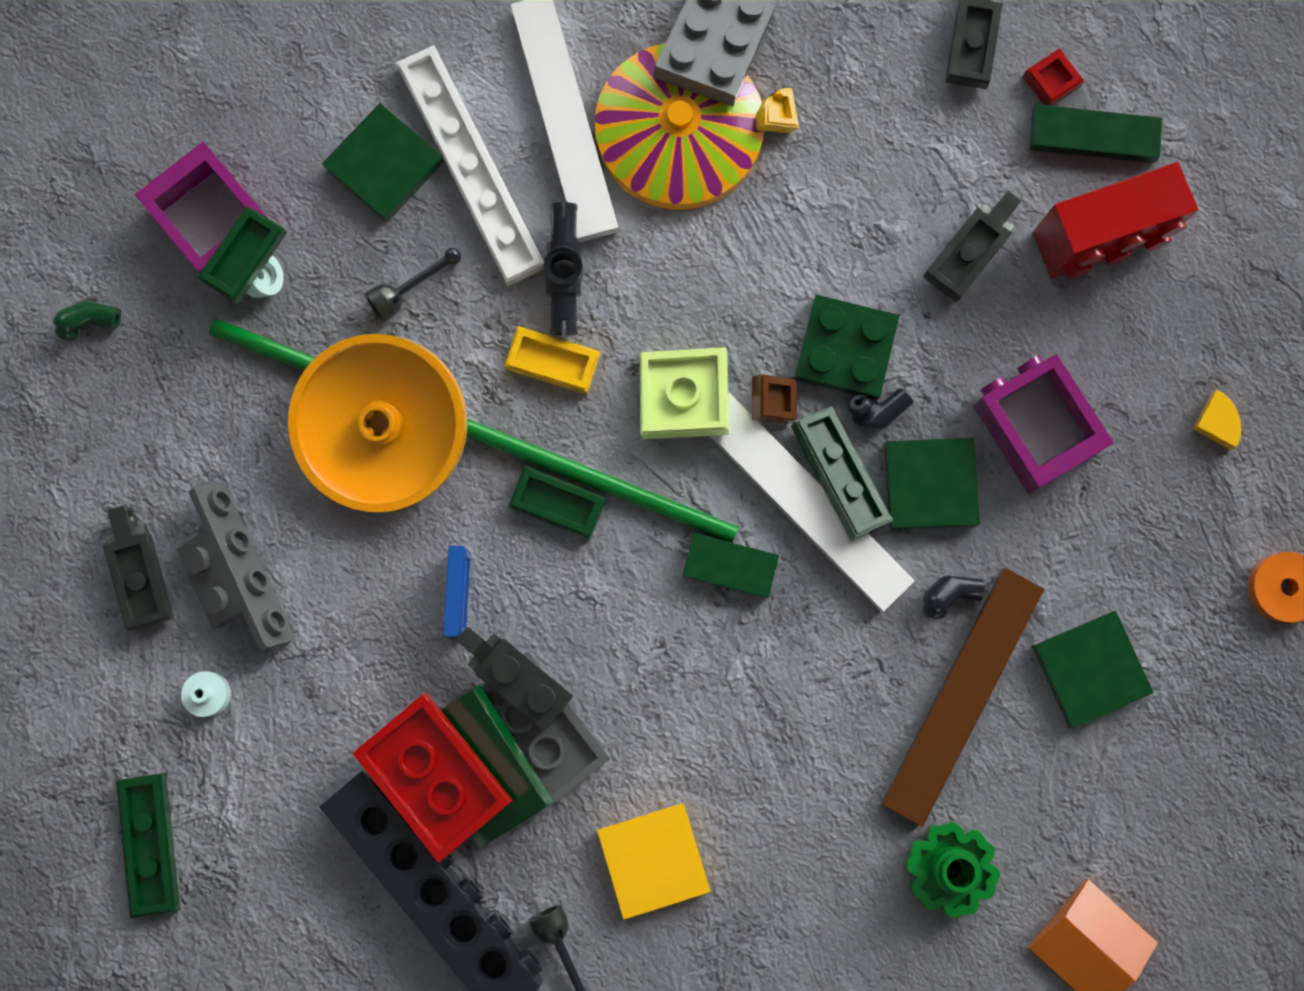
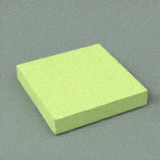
M726 347L640 352V435L642 439L730 435L728 356Z

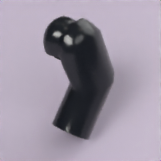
M898 388L883 402L866 399L865 395H856L848 403V415L859 426L882 429L891 424L914 403L910 395L902 388Z
M951 575L939 578L924 593L922 599L924 602V614L931 619H942L947 615V608L958 598L982 601L985 587L984 579Z

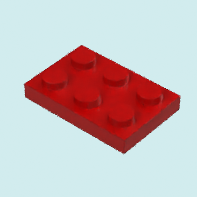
M423 693L352 753L438 863L513 802L511 797L427 693Z

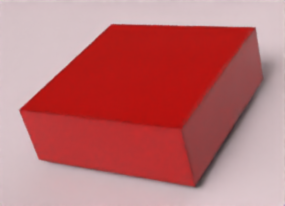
M1060 48L1027 69L1022 76L1043 105L1053 106L1080 88L1084 83V79Z

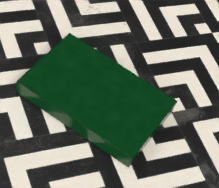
M480 685L441 710L513 800V802L472 835L479 848H482L554 802Z

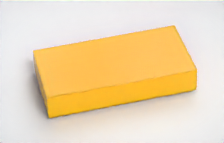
M517 326L504 367L505 370L588 395L601 354L600 351Z

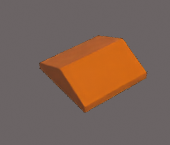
M1085 879L1031 942L1028 948L1074 991H1125L1136 982L1158 942L1092 882Z

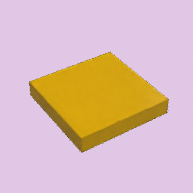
M684 802L597 829L623 920L711 892Z

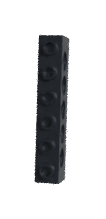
M366 770L358 773L319 807L469 991H536L541 987L543 979L539 973L543 968L536 957L527 948H524L521 952L509 938L513 931L507 922L497 912L491 916L479 902L484 896L474 882L467 876L461 880L450 867L454 863V859L450 854L438 863ZM373 807H379L387 814L388 824L382 833L373 831L367 824L368 812ZM400 843H409L416 849L417 861L413 867H403L398 863L395 853ZM428 879H439L445 884L447 889L445 901L434 903L426 897L424 886ZM458 915H468L473 918L477 926L475 936L471 938L458 936L453 927L455 917ZM489 951L501 953L506 959V970L499 974L488 972L483 966V955Z

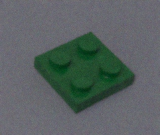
M815 294L794 379L853 395H865V398L878 401L881 396L900 315Z

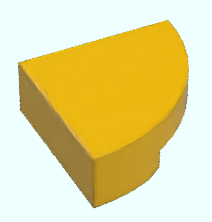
M792 88L780 89L761 103L756 116L757 130L790 134L799 128Z
M1217 389L1211 393L1193 430L1233 450L1237 448L1240 441L1241 420L1232 401Z

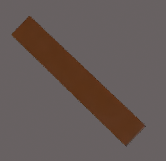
M1007 568L1001 570L893 778L881 805L921 827L924 826L1045 590L1044 588Z

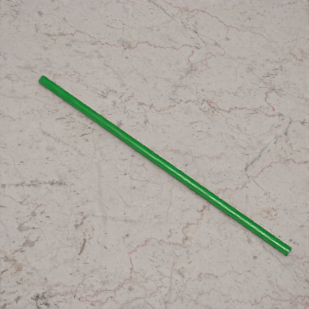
M217 318L213 320L209 328L210 335L303 372L315 359L312 356ZM467 419V437L733 543L739 528L738 526Z

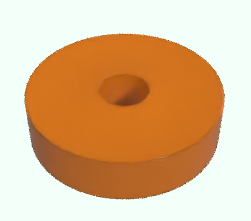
M1280 552L1261 559L1253 567L1248 578V595L1254 608L1263 617L1276 623L1287 624L1303 621L1304 555L1295 552ZM1283 580H1286L1291 585V593L1289 595L1284 594L1281 590Z

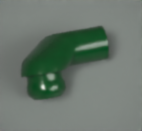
M88 300L78 302L57 312L53 319V324L56 325L55 334L63 340H74L80 335L79 327L88 323L116 329L121 321V309Z

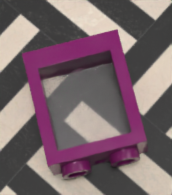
M204 141L134 194L199 273L204 269L247 205L267 217Z
M1057 353L1044 361L1040 355L1028 360L1017 368L1020 375L1009 382H1006L1002 376L989 383L980 390L983 397L973 405L1028 494L1114 444ZM1086 438L1084 441L1080 442L1079 444L1075 445L1074 447L1070 448L1069 450L1065 451L1064 453L1062 452V451H1064L1065 449L1069 448L1070 446H1072V445L1076 444L1077 442L1081 441L1082 439ZM1053 457L1052 460L1048 461L1047 463L1043 464V465L1040 466V467L1038 466V465L1042 464L1043 462H1045V461H1047L1048 459H1050V458Z

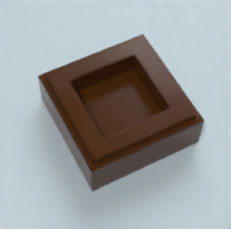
M764 374L753 376L752 420L782 424L794 423L797 420V379Z

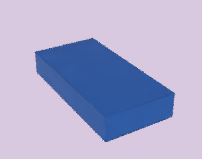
M465 546L448 547L443 636L452 639H458L467 628L471 553Z

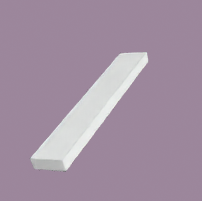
M524 0L510 4L566 202L578 205L577 242L619 232V227L553 0Z
M433 45L396 62L398 70L435 144L443 156L507 287L543 270L544 261L435 46Z
M729 393L730 435L709 437L881 613L884 612L915 580L869 534L850 541L823 487L757 420H752V415Z

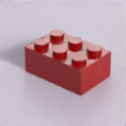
M1178 161L1054 204L1032 233L1051 279L1066 274L1067 279H1073L1091 271L1092 264L1106 260L1107 265H1113L1131 257L1132 250L1145 246L1147 251H1153L1172 242L1171 236L1186 229L1187 225L1185 222L1199 209Z

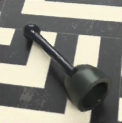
M449 248L444 253L442 259L396 288L392 285L380 284L364 293L365 298L379 319L384 323L400 311L402 295L448 264H458L461 260V253L456 248Z
M558 904L549 907L531 917L528 922L534 935L544 944L555 945L575 991H586L563 943V938L567 934L569 925L562 905Z

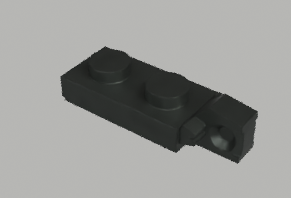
M959 0L945 83L987 89L989 86L1003 3H1000V0Z
M1007 191L993 209L985 203L981 208L977 207L928 268L923 278L957 303L1011 236V231L1015 226L1007 221V219L1022 200L1010 191Z
M122 505L108 509L107 512L113 533L105 535L106 545H103L126 631L133 632L175 619L153 538L149 534L147 525H138L132 507Z
M467 627L456 640L474 655L467 664L476 671L474 674L544 732L574 697V695L504 638L501 639L495 633L486 641L474 630Z

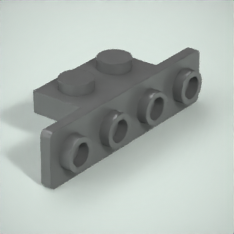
M221 482L193 487L189 490V495L205 530L179 547L177 551L212 629L226 626L241 615H244L260 650L263 651L290 643L295 637L288 619L280 606L270 584V579L260 562L251 537L245 529L226 485Z

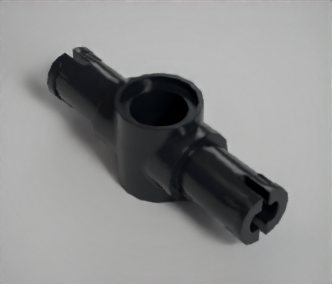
M555 202L550 204L551 241L546 243V257L543 264L546 276V295L551 297L550 335L562 336V322L566 321V336H573L578 334L577 297L581 296V282L584 274L581 259V243L577 242L578 205L565 202V217H562L561 202ZM567 260L575 265L576 270L571 277L560 279L553 275L552 267L558 261Z

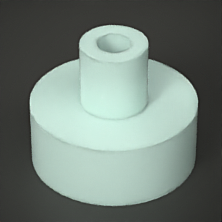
M274 256L270 257L246 292L251 297L263 298L280 291L283 285V271Z
M198 672L193 674L186 680L181 692L184 707L191 714L199 717H212L220 714L228 706L231 698V689L227 680L214 672Z

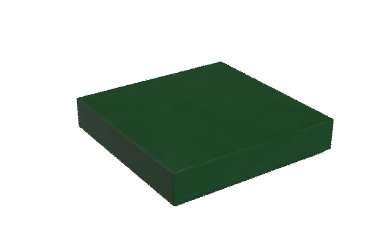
M379 103L325 159L322 165L377 215L388 222L444 163L442 155Z
M974 438L886 441L884 443L888 512L893 520L889 524V530L977 527L980 525Z
M1116 610L1032 645L1068 728L1077 727L1154 693Z

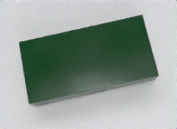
M247 205L197 278L238 305L286 236V230Z
M525 466L508 506L513 510L591 540L607 498Z
M693 533L682 577L768 599L779 555Z

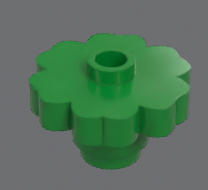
M948 821L941 825L933 824L928 826L925 832V840L919 839L910 843L909 854L905 858L904 867L910 874L914 875L909 883V890L918 898L923 907L928 910L941 908L943 913L950 918H957L962 915H973L976 913L979 906L978 898L985 900L994 896L995 884H997L1000 878V872L997 867L990 864L995 855V849L992 844L986 841L980 831L968 829L963 832L959 824ZM955 861L957 871L953 876L947 877L948 866L951 862Z

